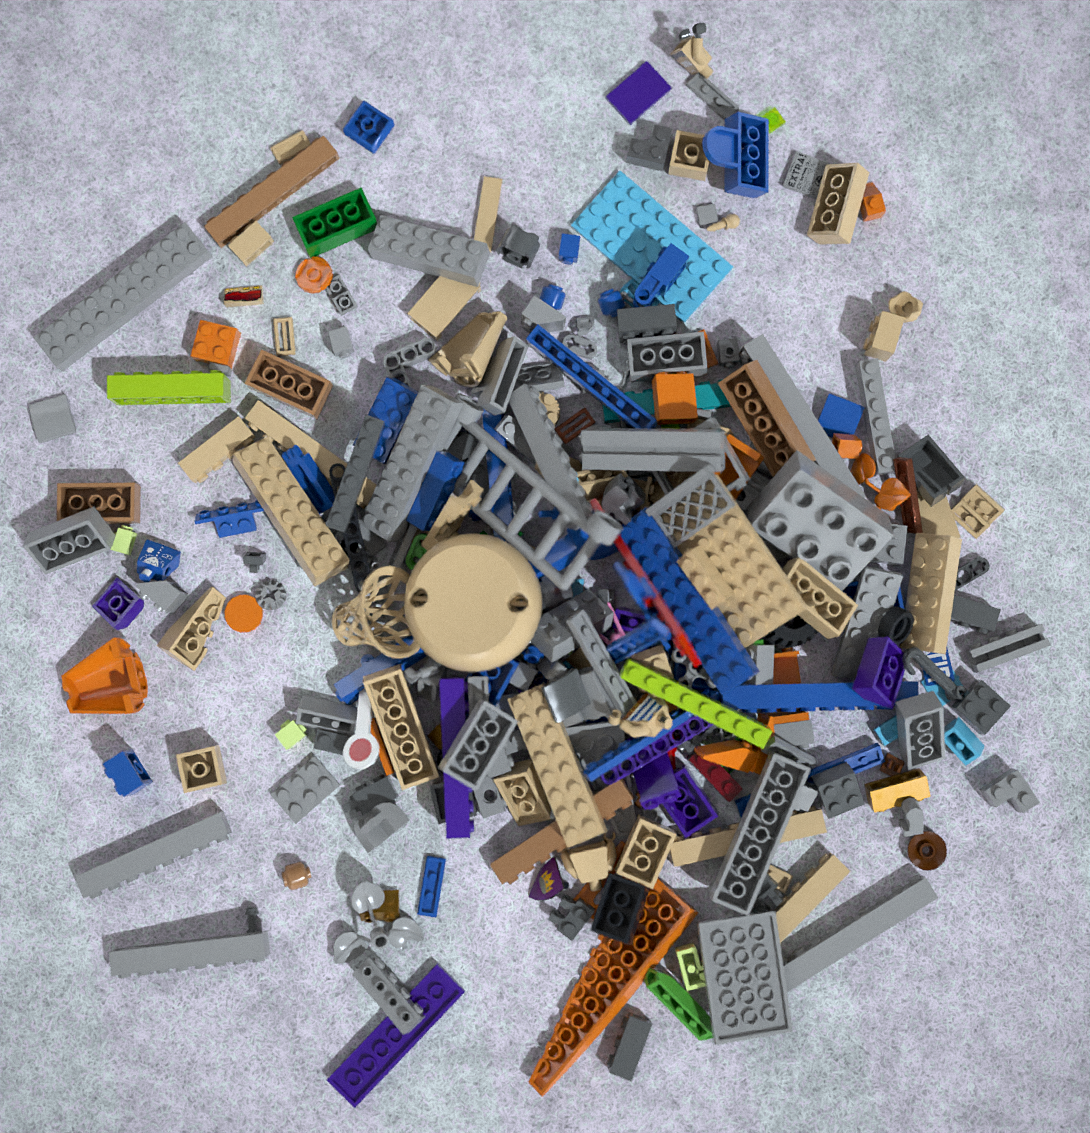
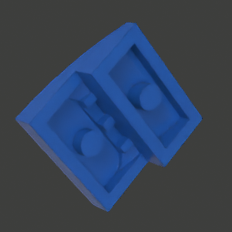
M829 393L819 415L818 422L827 436L833 438V433L854 435L865 407Z

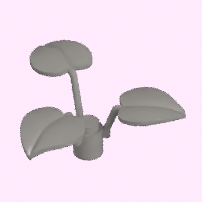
M362 881L355 887L351 902L353 908L358 913L369 911L374 926L370 933L371 939L363 935L357 937L356 933L352 931L341 933L335 939L333 945L334 963H346L358 958L366 950L367 945L365 941L369 942L370 945H374L377 949L385 948L389 942L395 948H404L408 940L413 939L419 942L424 940V936L419 925L409 917L396 918L392 923V928H389L387 933L382 927H378L372 909H377L383 904L384 892L377 884Z

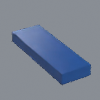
M427 856L417 915L437 918L446 858Z

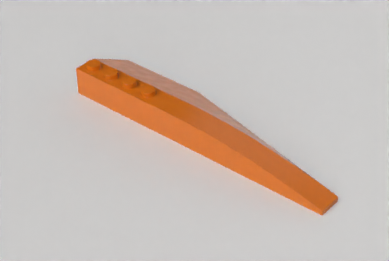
M657 878L653 889L650 888L631 945L599 935L598 939L601 940V943L596 949H592L591 957L587 965L584 966L581 972L582 975L578 983L575 984L562 1011L563 1015L559 1023H556L554 1033L545 1046L546 1050L542 1058L539 1059L528 1081L541 1096H544L600 1035L644 982L648 969H654L698 915L699 912L659 878Z

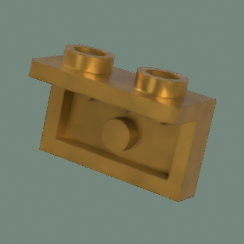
M383 890L385 896L383 904L377 909H372L375 920L393 922L396 918L400 917L399 890ZM369 911L359 913L361 921L372 923Z

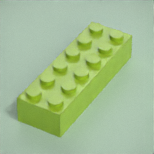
M211 370L210 373L190 371V374H183L181 371H172L171 374L155 371L150 375H145L143 372H133V375L115 372L113 375H107V399L116 405L231 403V380L219 370Z

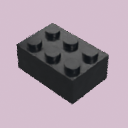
M609 873L590 931L631 945L650 888Z

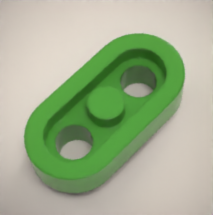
M426 533L418 534L409 549L406 565L411 570L417 564L414 562V557H418L420 560L427 552L421 546V540H425L428 535Z

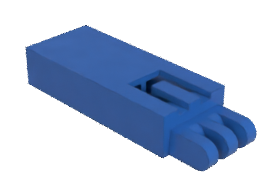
M297 445L283 452L282 457L287 463V467L317 512L321 514L331 508L335 501L333 489L309 453L304 455Z

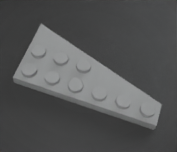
M609 721L572 725L565 728L584 769H586L585 767L589 763L602 759V755L606 752L618 749L619 744L625 741L624 730L620 728L619 724L611 725ZM628 759L621 763V768L628 766ZM611 769L604 773V778H609L612 775ZM629 774V775L625 776V777L623 778V780L625 781V783L627 784L628 788H629L630 791L632 792L631 780H630V774ZM600 777L591 781L597 793L611 785L604 783ZM631 800L633 803L625 810L619 808L615 811L616 815L610 819L618 837L629 836L636 821L633 800Z

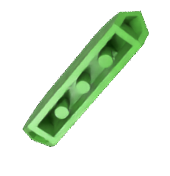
M649 968L644 978L646 987L699 1041L712 1039L711 1019L708 1013L676 980L659 970Z

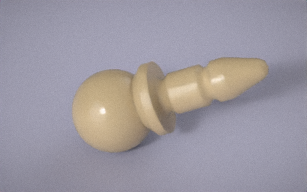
M729 214L727 217L721 218L720 222L707 227V231H717L723 228L724 230L729 228L735 229L739 226L740 219L736 214Z

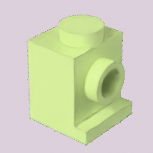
M121 525V528L114 532L116 537L110 550L131 556L137 533L132 532L133 528Z

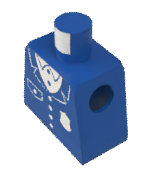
M147 539L137 561V573L140 574V580L144 583L150 582L151 579L164 581L178 568L181 551Z

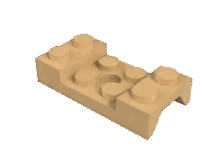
M471 480L459 497L451 496L421 546L428 551L443 540L458 536L459 533L457 532L461 527L458 523L461 518L460 515L465 516L471 506L475 507L481 501L480 495L484 489Z

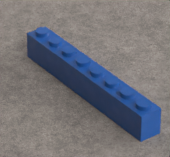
M539 324L528 335L526 340L532 348L629 427L654 429L658 425L655 418Z

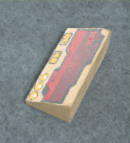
M263 286L226 288L224 291V305L226 307L264 304Z

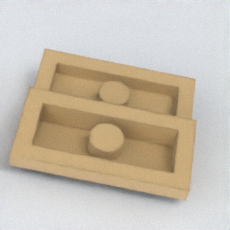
M976 483L951 511L954 519L977 539L1005 509Z

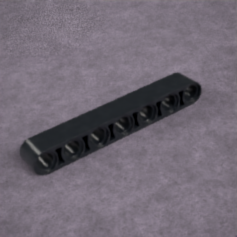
M340 463L333 464L329 470L335 498L343 476L336 478L333 472L336 468H342L344 473L346 467ZM355 506L349 525H356L357 531L352 535L346 531V534L343 533L355 588L360 593L359 584L361 581L366 580L371 571ZM359 543L361 551L355 554L352 553V544ZM357 562L365 563L366 568L363 572L355 570Z

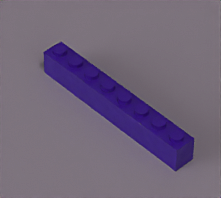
M464 677L440 678L443 758L465 724L466 713H469V701H465V693H468V681H464ZM444 772L446 839L470 838L471 832H474V820H470V812H473V800H469V792H473V789Z

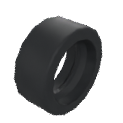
M895 606L890 608L879 623L878 636L889 637L896 645L901 644L906 640L913 628V615L901 607Z

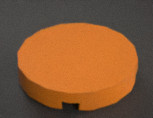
M314 256L311 259L303 260L299 264L295 272V278L298 286L303 291L311 294L319 293L325 290L331 283L333 270L325 259Z
M238 595L227 603L225 620L233 630L240 633H248L255 630L262 622L263 608L258 605L255 597Z

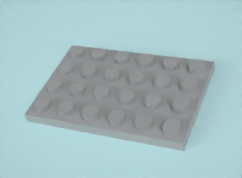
M772 910L749 914V916L741 915L697 922L714 1044L721 1045L793 1032L776 912Z

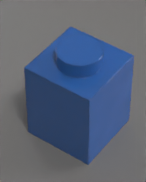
M562 233L559 260L563 264L572 265L573 262L577 263L581 236Z

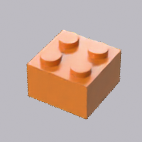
M200 320L190 356L198 362L226 365L232 369L241 333L237 328Z

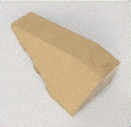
M211 586L167 630L157 644V647L170 657L195 671L207 653L208 649L204 648L206 639L213 636L214 632L210 631L213 621L219 619L226 597Z

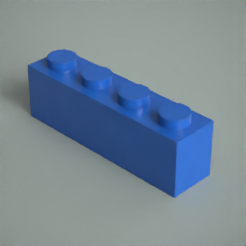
M436 452L406 519L408 522L422 531L431 530L446 505L450 494L454 491V485L462 473L465 462L449 452Z

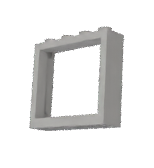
M709 418L693 429H721L716 418ZM725 436V452L740 478L725 487L728 491L733 489L738 491L746 486L745 482L750 480ZM652 471L665 495L674 490L664 471Z

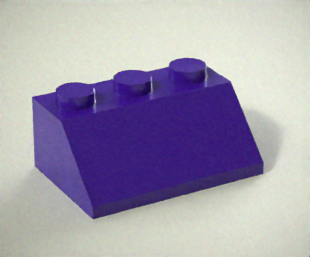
M889 637L868 638L852 689L865 700L887 708H894L905 672L902 660L904 652Z
M685 764L674 772L682 797L677 798L676 801L671 803L665 802L663 806L685 838L717 818L719 812Z

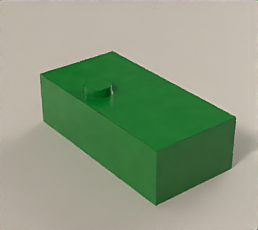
M362 187L292 217L310 258L375 231L377 220Z

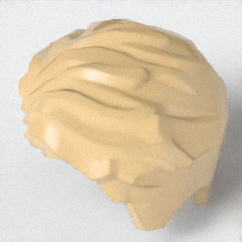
M906 291L900 292L888 301L890 313L905 317L903 323L916 320L920 316L923 307L921 300H918Z

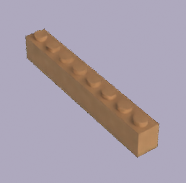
M324 135L321 138L314 139L308 148L300 150L292 160L285 161L280 169L268 174L263 182L255 184L247 194L240 195L234 204L223 208L222 213L210 218L204 227L219 247H224L233 237L244 232L248 224L261 219L339 160L338 152Z
M623 778L594 795L601 816L606 821L616 815L615 811L619 808L625 810L633 804L631 800L635 798ZM557 820L490 864L501 884L506 882L509 885L519 879L517 875L523 871L527 874L535 869L534 864L538 861L542 864L551 858L550 854L555 850L559 853L567 848Z

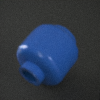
M548 284V286L542 288L539 299L555 310H561L566 294L562 291L563 288Z
M612 288L599 294L598 304L603 315H611V318L616 317L617 309L625 307L624 300L618 290L614 291Z

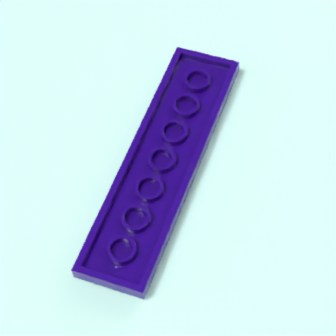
M437 963L409 992L411 995L409 998L412 1002L418 1003L424 1010L422 1013L425 1018L408 1034L403 1035L390 1018L386 1016L327 1078V1081L355 1109L466 990Z

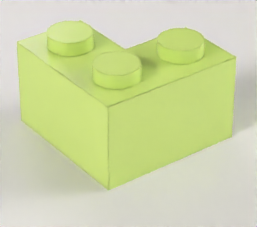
M694 943L675 947L686 990L689 991L706 986L703 963L699 961Z

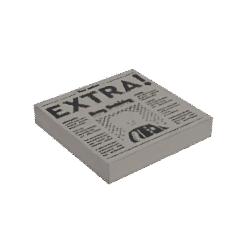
M796 151L782 187L817 199L825 167L830 163Z

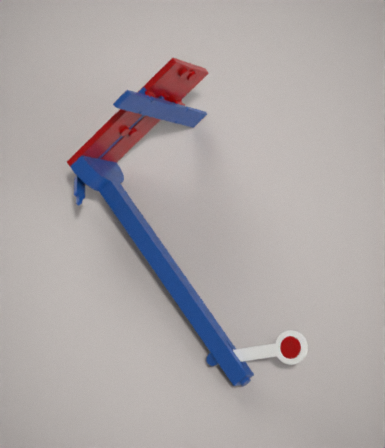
M596 498L589 501L593 508L592 513L595 510L604 512ZM554 507L553 510L539 511L538 515L540 518L551 517L552 519H557L560 512L558 508ZM567 528L568 534L556 541L544 558L558 571L572 563L590 537L581 528L577 530ZM618 535L612 545H606L601 542L589 560L603 559L619 551L625 560L623 564L627 570L622 569L618 562L614 564V567L646 619L649 621L655 618L670 630L666 637L660 639L670 657L673 651L672 646L675 642L683 656L686 654L694 667L702 664L683 630L621 536ZM528 561L533 567L539 583L542 582L541 578L545 575ZM411 635L403 639V641L410 646L414 638ZM421 648L415 654L406 658H393L384 653L374 658L371 654H365L360 661L361 667L334 683L337 690L335 694L340 702L344 701L346 704L351 705L358 700L356 732L347 740L343 749L344 760L350 767L354 769L367 768L374 763L379 754V743L370 734L372 706L363 683V676L401 664L404 671L428 656Z

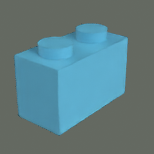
M959 717L944 726L945 744L965 766L981 756L985 745Z

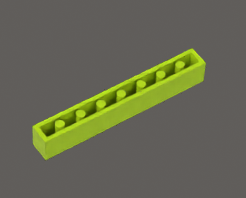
M630 657L627 658L619 673L622 679L763 749L772 733L769 726Z

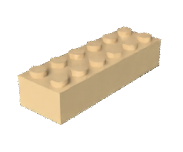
M916 533L905 610L913 615L914 623L909 636L900 644L899 648L908 649L916 647L924 652L946 654L962 539L948 535Z
M401 664L363 676V683L401 789L404 790L438 778L439 773Z

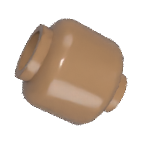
M302 862L286 865L284 871L281 872L284 887H288L290 890L306 887L308 879L311 878L309 866L305 867Z

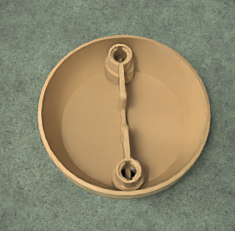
M463 534L443 540L420 558L407 582L404 610L406 621L414 640L428 656L448 668L466 672H481L508 663L525 649L533 638L540 621L542 594L533 567L515 547L489 535ZM419 601H425L426 603L422 605ZM516 606L525 607V608H524L523 610H518V608H517Z

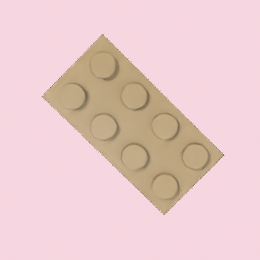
M859 163L826 165L807 236L816 243H851L869 172Z
M800 557L788 560L783 568V572L808 607L798 615L825 638L830 639L840 636L858 605Z

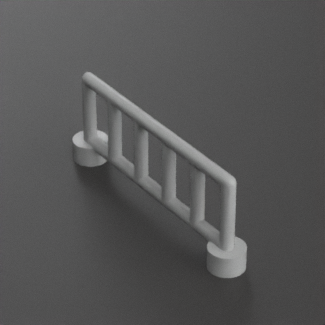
M458 393L455 399L464 404L442 451H447L462 426L477 438L479 443L464 464L462 473L458 477L452 493L457 497L463 493L465 484L488 449L492 451L506 466L482 502H479L475 507L471 506L470 509L509 544L515 547L561 590H567L601 542L606 545H612L621 532L622 526L614 518L599 510H595L590 519L585 517L476 422L484 409L478 406V403L470 397ZM516 472L533 487V490L507 526L490 510ZM542 496H544L561 513L539 546L534 550L517 533ZM571 520L590 537L562 575L544 558Z

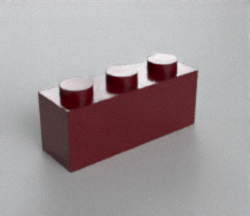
M696 752L687 758L727 802L730 803L743 790L720 764L704 760Z

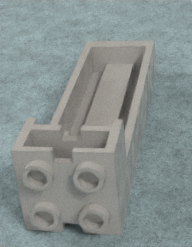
M592 425L582 430L579 435V444L583 446V452L580 453L579 460L583 470L698 472L709 464L714 467V472H722L725 469V429L614 428V425Z

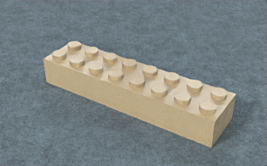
M265 437L235 452L233 464L314 587L348 569L349 558L329 528L325 526V522L269 438Z
M541 684L507 700L515 719L518 721L517 724L566 845L569 848L608 830L587 779L584 778L581 772L583 771L563 721L555 723L541 689L545 684Z

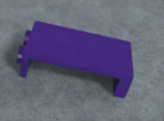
M630 737V738H628V739H625V741H627V740L630 741V740H632L634 737ZM662 739L656 741L655 748H660L663 745ZM645 749L639 751L638 758H643L646 755ZM667 752L633 772L641 797L639 801L645 810L655 809L660 804L665 802L671 803L676 801L677 798L682 797Z

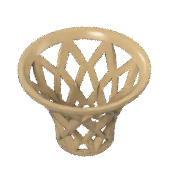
M385 566L374 570L366 578L361 592L356 598L342 603L335 608L332 616V627L338 640L344 645L351 647L362 644L372 645L385 655L393 658H406L415 654L420 649L417 642L414 640L409 646L401 639L412 635L409 628L400 632L390 628L398 622L408 625L406 617H403L405 614L404 606L399 611L387 609L393 601H404L405 593L394 594L400 580L407 586L410 575L404 570L393 566ZM390 575V577L378 582L379 576ZM392 583L387 594L377 595L380 588ZM388 598L382 607L370 606L374 601ZM382 614L396 617L384 625L376 622ZM350 615H353L354 619L352 623L350 624L346 622ZM337 619L341 621V624H340L339 627H338ZM367 620H370L372 622L369 626L367 624ZM359 622H360L361 625H362V631H361L360 629H358V628H359V625H358ZM383 632H386V633L390 634L391 636H388V637H380V636H377V635H379V634H381V633H383ZM395 640L399 645L386 644L385 642Z

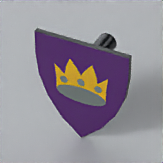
M555 856L540 869L530 890L529 898L545 901L552 899L564 889H568L569 883L562 880Z

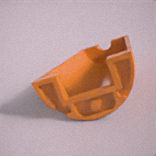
M118 637L112 638L61 676L62 687L69 694V699L66 702L69 713L133 714L139 712L144 707L143 700L147 698L148 694L147 679L138 654L136 652L132 653L129 649L131 645Z

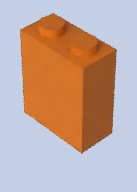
M680 371L676 374H669L668 372L657 373L652 379L654 411L657 424H693L698 418L694 374H687L686 371Z

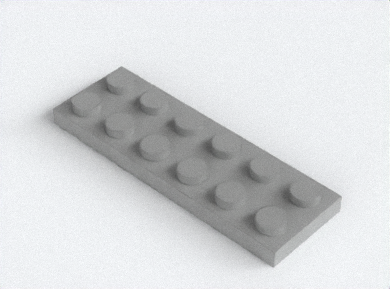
M867 566L863 568L853 599L858 607L844 628L831 670L833 676L855 680L868 638L879 637V623L884 614L894 606L903 578L901 573Z

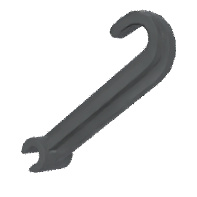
M911 647L904 652L902 658L903 665L910 675L916 674V671L910 664V658H912L945 690L948 700L963 699L960 693H967L965 687L957 686L919 648Z

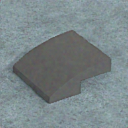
M577 668L570 669L560 678H553L541 687L555 723L573 716L591 704Z

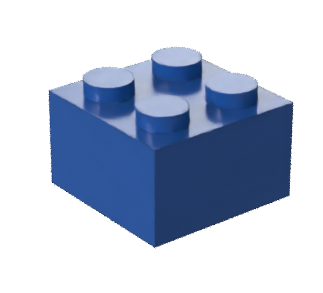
M133 749L121 751L103 763L105 767L104 773L109 779L112 778L115 783L114 788L116 792L123 797L134 795L153 782Z

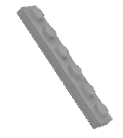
M584 609L578 610L566 622L616 709L621 712V718H623L637 702L624 679L620 677L619 670Z

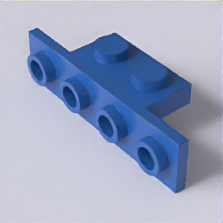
M258 500L248 504L242 502L233 507L222 506L213 511L202 510L196 514L194 522L196 525L214 521L219 538L257 531V524L253 513L262 512L264 509Z

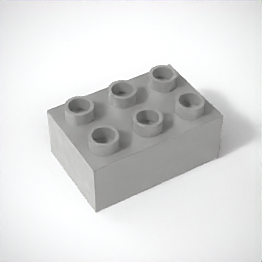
M798 450L747 507L748 520L759 535L791 557H800L841 591L846 588L894 536L888 514Z

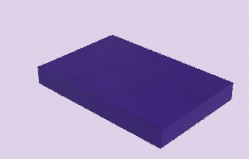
M646 61L612 90L605 99L631 125L671 91L672 87Z

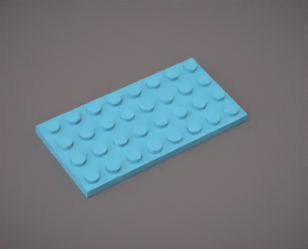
M619 171L571 224V227L638 285L645 278L648 272L646 270L652 261L657 262L658 254L664 246L668 247L672 243L689 255L686 268L664 297L659 295L657 298L662 305L675 304L676 317L683 323L688 320L733 269L729 262L622 171Z

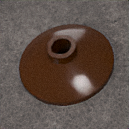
M924 831V834L914 835L911 838L907 852L914 866L921 870L930 871L937 869L944 863L947 856V847L944 840L938 834ZM925 846L929 848V852L927 854H924L922 852V849Z

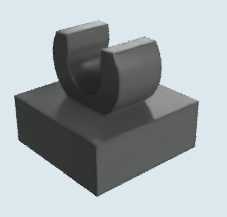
M247 552L243 556V564H250V573H258L260 565H263L266 561V553Z

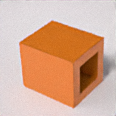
M833 433L832 444L841 458L858 459L859 453L862 450V441L853 434Z

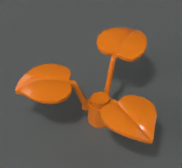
M861 453L851 467V474L858 485L865 481L868 486L878 493L874 499L876 507L893 511L899 504L911 496L910 492L896 478L887 479L882 484L880 490L870 483L868 479L875 474V462L870 455Z

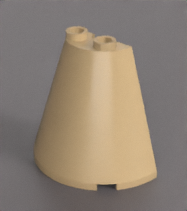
M501 311L478 313L429 359L430 363L445 376H452L457 384L465 387L478 386L484 376L504 324L507 321V316Z

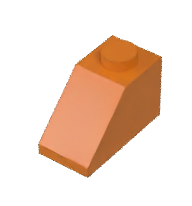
M873 182L866 184L860 211L863 222L882 218L886 212L882 193Z

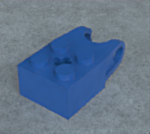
M672 243L668 247L664 246L658 254L657 262L652 261L646 270L648 272L645 278L637 287L634 293L633 307H639L636 301L641 305H646L645 307L652 306L659 295L664 297L686 268L689 255Z

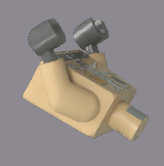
M698 23L692 27L693 36H691L689 29H684L679 33L680 43L670 55L690 74L701 73L707 79L714 72L708 65L712 57L703 47V38H701V34L706 33V24Z

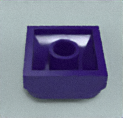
M117 577L92 607L113 628L120 630L127 628L142 611L144 600Z

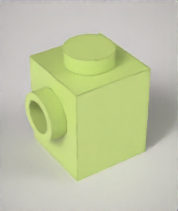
M287 720L280 726L281 730L275 734L284 748L289 750L307 736L305 732L307 728L304 725L296 724V720Z

